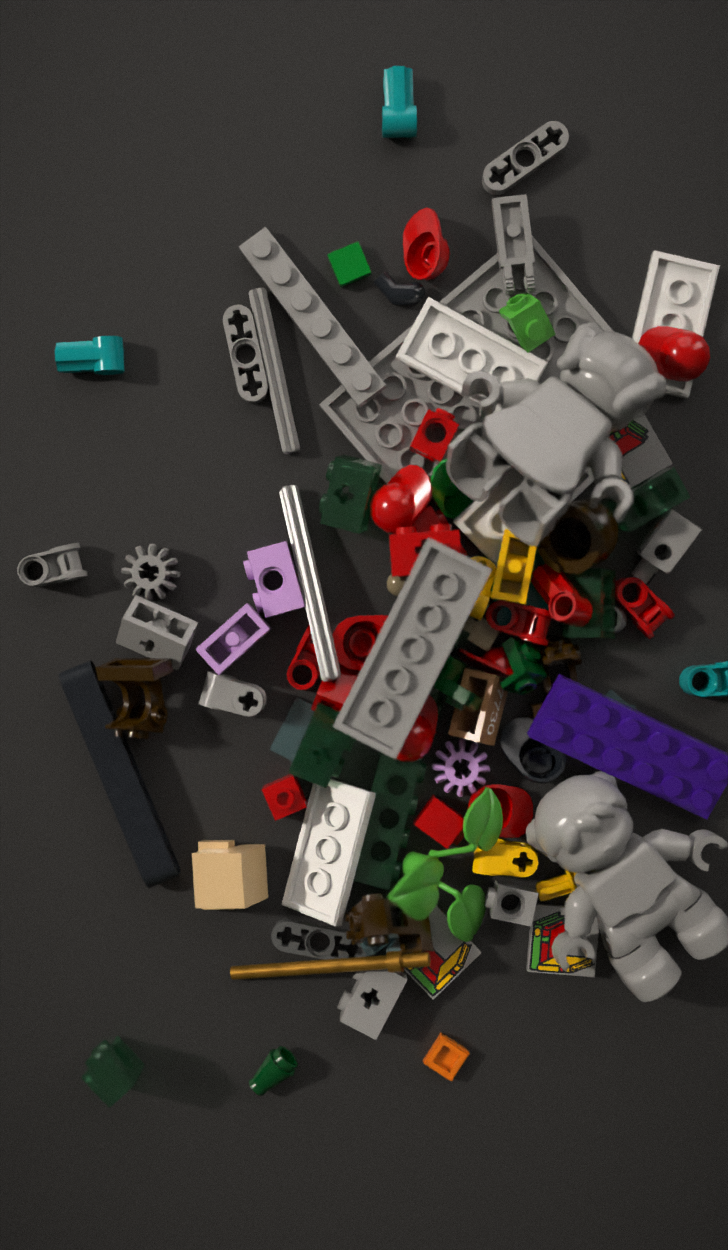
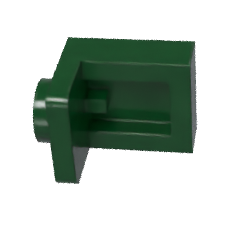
M511 637L502 646L513 674L500 684L504 691L519 695L528 694L535 690L537 684L544 680L547 675L541 663V655L538 648L532 642Z
M448 656L433 687L445 693L447 697L444 701L453 707L463 711L465 706L477 711L484 699L457 684L466 665Z

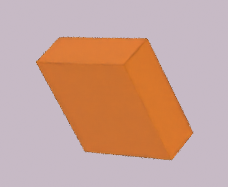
M441 1032L423 1059V1064L452 1082L470 1052L467 1048Z

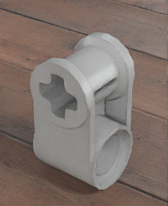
M80 543L67 544L24 557L17 567L20 580L27 585L41 587L88 576L87 571L82 569L78 550L81 548ZM39 562L43 566V575L40 579L33 581L28 576V568L32 563Z
M207 671L199 704L207 708L251 717L265 708L267 695L264 689L256 684L241 681L226 674L218 675L214 671ZM253 692V699L258 700V704L251 706L249 709L247 708V701L243 700V696Z

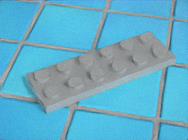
M428 538L333 727L396 759L492 569Z

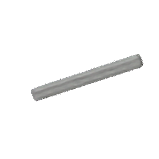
M255 288L250 290L248 294L282 452L284 454L298 452L300 445L266 289Z

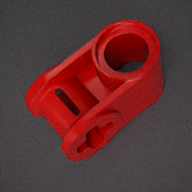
M624 577L618 579L613 584L611 589L612 599L624 610L634 626L648 639L654 637L653 632L667 619L672 620L675 617L669 606L655 595L642 580L634 577ZM628 583L633 584L637 592L636 597L630 602H627L622 595L623 588Z
M503 600L495 601L488 607L486 619L491 628L518 636L519 639L544 646L548 645L546 636L552 619L548 610ZM507 607L511 610L512 619L507 625L500 626L497 622V614L499 610Z
M309 625L287 671V679L290 685L299 690L311 688L320 675L314 644L310 642L312 635ZM299 665H306L312 671V679L305 685H300L293 679V671Z

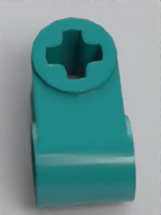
M728 661L694 665L685 668L679 677L681 689L688 695L699 697L728 696ZM697 672L702 673L705 679L703 687L699 690H695L692 685V678Z

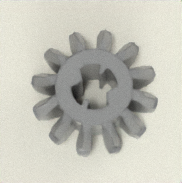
M149 544L148 555L141 546L136 547L138 559L131 555L125 557L129 563L133 564L132 569L126 567L121 569L123 574H132V578L126 580L124 586L132 587L137 584L132 594L134 597L135 595L141 596L145 590V599L153 601L155 590L160 599L166 598L163 586L170 590H175L176 585L168 581L169 577H180V572L170 571L169 569L175 566L178 560L170 558L164 561L169 554V550L163 548L157 555L156 544ZM148 564L151 567H158L159 574H154L157 576V579L154 581L150 578H144L143 571H148L144 569Z

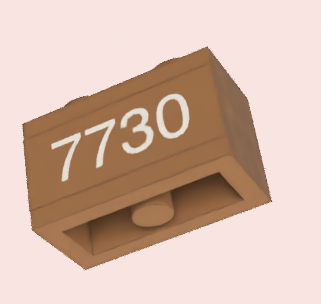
M465 668L461 686L484 700L477 711L465 706L463 711L455 708L448 735L494 746L508 691L502 689L500 684L505 678Z

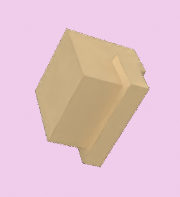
M203 840L198 842L199 851L192 853L195 908H202V910L245 909L268 898L265 844H241L235 846L234 840Z

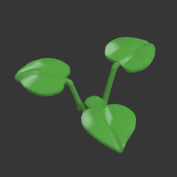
M485 787L483 793L474 800L465 815L463 833L466 841L470 844L464 847L440 851L431 849L428 855L414 851L409 852L404 858L402 865L404 877L388 896L409 917L422 920L431 914L438 902V887L452 894L456 901L448 909L447 922L452 934L464 942L471 941L473 935L477 933L486 911L484 906L485 893L479 886L473 884L467 885L462 893H460L458 890L441 882L440 879L443 876L444 866L438 858L474 852L477 847L483 851H489L495 845L502 830L503 815L500 802L492 789Z

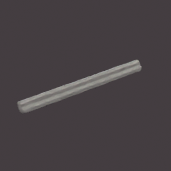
M288 485L282 487L279 494L320 675L324 682L334 681L341 677V671L300 492L296 485Z

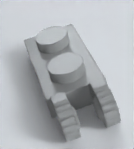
M527 195L492 198L499 269H502L505 296L513 295L515 285L511 268L523 267V285L526 293L535 292L533 272L535 258Z

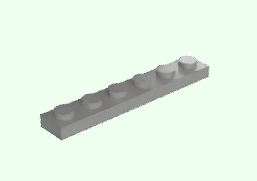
M264 227L239 246L242 254L359 408L387 388L386 384L267 227Z

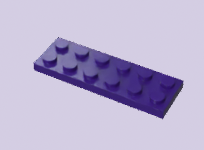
M558 674L527 732L530 738L704 819H708L728 784V753L561 674Z

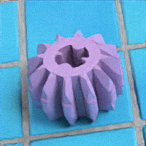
M459 738L458 749L456 750L450 741L445 742L449 753L446 755L441 750H437L435 753L438 758L444 760L443 763H432L433 770L444 771L434 778L436 783H441L448 779L443 788L444 792L449 793L453 786L456 785L458 797L463 796V786L466 785L471 794L475 793L476 788L472 784L474 780L481 785L486 783V780L478 775V773L490 771L488 765L478 764L487 758V754L480 752L474 755L478 748V744L472 742L466 751V743L463 738ZM461 759L467 760L465 765L469 769L466 774L460 772V776L455 775L456 770L453 767V763L456 760L461 763Z

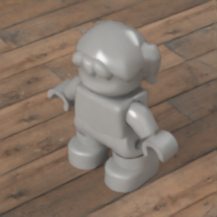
M596 323L580 325L575 333L571 335L564 355L558 359L556 364L562 370L560 379L550 377L541 384L538 381L526 378L504 381L499 386L498 380L488 372L478 371L468 375L462 385L461 394L466 397L476 393L487 397L481 400L479 410L480 418L486 417L484 426L483 422L471 424L449 445L446 462L447 473L458 489L477 502H483L500 485L502 476L514 468L524 476L525 479L521 485L514 488L500 502L499 516L503 524L516 538L530 546H537L552 531L556 520L567 511L579 479L590 467L597 486L592 493L589 508H597L599 500L602 498L612 499L618 504L614 517L618 523L623 521L632 502V492L630 487L621 480L622 453L618 446L609 438V435L612 431H618L626 427L634 418L642 417L655 399L665 395L666 379L658 373L656 363L650 354L630 337L617 332H605ZM497 404H501V407L504 408L501 411L493 413L497 408ZM483 427H484L483 435H484L485 440L483 439V436H482V428H483Z
M599 771L592 775L570 777L550 790L540 800L536 809L535 819L526 827V840L528 844L551 861L557 862L562 869L576 873L574 882L577 888L570 893L565 901L564 929L566 931L554 939L552 955L565 972L570 966L566 960V955L575 946H581V951L587 958H595V951L591 943L585 938V935L590 934L596 916L603 946L609 952L607 953L609 962L615 972L638 1000L642 1002L655 1000L672 989L682 973L671 955L660 946L655 936L659 931L668 925L676 932L677 939L688 954L698 960L709 958L728 945V917L724 911L715 905L707 892L676 874L666 861H686L689 859L694 865L708 872L709 864L701 858L702 849L709 843H713L719 849L728 848V843L719 835L706 829L696 830L689 836L666 829H658L641 837L636 833H632L633 821L626 810V800L619 791L614 776Z

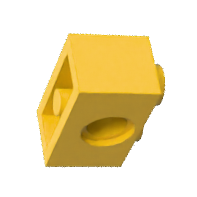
M504 529L491 599L525 606L537 546L523 543L508 529Z

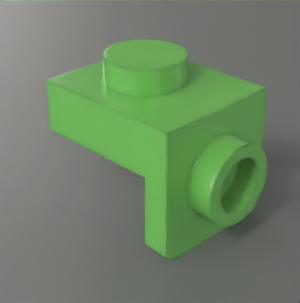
M528 293L513 296L507 301L506 306L499 310L501 317L509 322L519 344L527 353L556 335L540 300Z

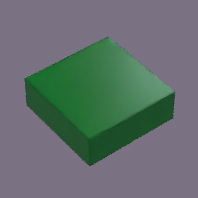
M358 241L327 254L340 288L371 275V270Z

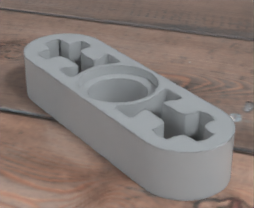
M549 121L490 162L485 167L482 176L484 189L492 195H502L561 154L569 140V133L565 125L558 121ZM547 132L551 135L558 133L560 135L557 142L558 145L556 146L553 142L546 145L542 151L545 156H542L539 146L546 141ZM521 150H528L534 155L535 162L531 166L523 167L517 163L516 154ZM509 160L512 170L504 176L503 184L501 185L498 181L491 183L492 171L501 174L508 167V163L505 161Z
M233 305L225 311L223 325L237 389L244 401L251 404L260 403L266 398L269 387L254 318L247 307ZM240 313L242 318H248V321L243 323L244 334L248 336L252 333L253 338H240L232 342L233 337L239 338L236 326L229 325V322L235 318L234 314ZM244 345L253 347L256 352L254 360L248 364H243L236 358L237 350ZM259 366L260 371H253L256 383L262 384V388L257 389L258 395L252 396L249 391H244V387L249 386L247 374L244 373L240 376L239 371H250Z

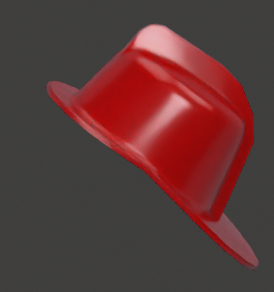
M388 615L354 616L346 618L339 623L332 633L338 662L348 669L361 671Z

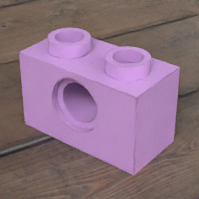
M287 541L247 552L249 560L243 561L248 580L254 579L258 592L252 595L258 613L264 612L265 618L305 607ZM271 571H277L283 577L282 586L274 591L267 589L264 584L265 576Z
M246 603L195 650L220 675L272 628L249 603Z

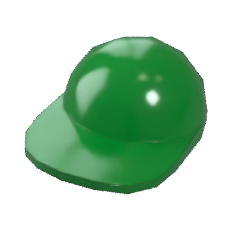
M446 458L440 461L433 470L430 479L433 488L432 498L446 517L455 519L474 500L466 496L450 479L446 470Z

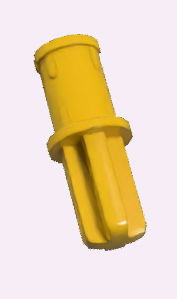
M564 870L565 874L537 882L535 888L540 901L550 900L571 893L577 888L574 882L576 873Z

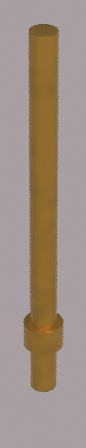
M389 951L386 955L231 966L230 976L232 980L384 969L392 973L403 972L404 968L428 967L431 960L429 952L403 954L402 951Z

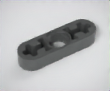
M286 918L275 924L271 935L273 945L278 950L324 960L367 957L368 941L358 944V947L363 949L362 951H356L355 956H350L348 949L338 947V954L332 953L335 947V935L341 936L339 944L350 945L351 939L347 940L346 931L350 930ZM285 927L292 928L291 933L293 935L302 936V929L308 930L305 937V948L299 947L301 939L291 938L289 943L282 942L283 937L278 935V932H283ZM321 932L329 937L330 944L325 950H316L312 947L310 939L315 933Z

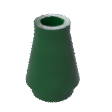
M283 1046L271 1049L254 1077L249 1080L251 1089L257 1095L263 1096L267 1091L295 1074V1069L298 1067L297 1059L291 1051Z

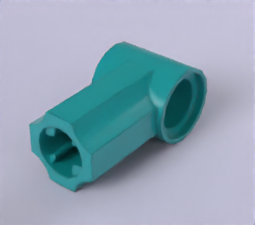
M392 66L391 68L384 69L383 138L417 137V108L413 100V69L405 66Z
M119 336L94 337L93 341L56 343L55 362L57 372H94L100 375L124 373L123 338Z

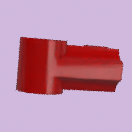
M547 564L540 565L532 573L531 583L547 603L551 617L574 627L586 625L593 613L590 601L580 596L563 572H556ZM573 604L572 611L568 614L569 607Z

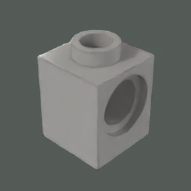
M495 879L494 888L488 887L484 906L489 908V914L492 919L532 927L538 892L535 887ZM513 894L518 896L519 901L515 908L507 910L501 907V901L506 895Z

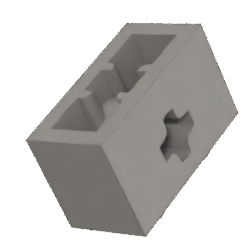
M135 595L122 618L116 643L149 658H171L173 669L178 670L191 647L198 622Z
M387 969L355 971L353 978L357 981L352 991L345 990L337 1006L341 1010L340 1022L377 1040L408 980L406 971L389 973ZM373 988L376 990V997L372 996L368 1001L365 999V992L369 993Z

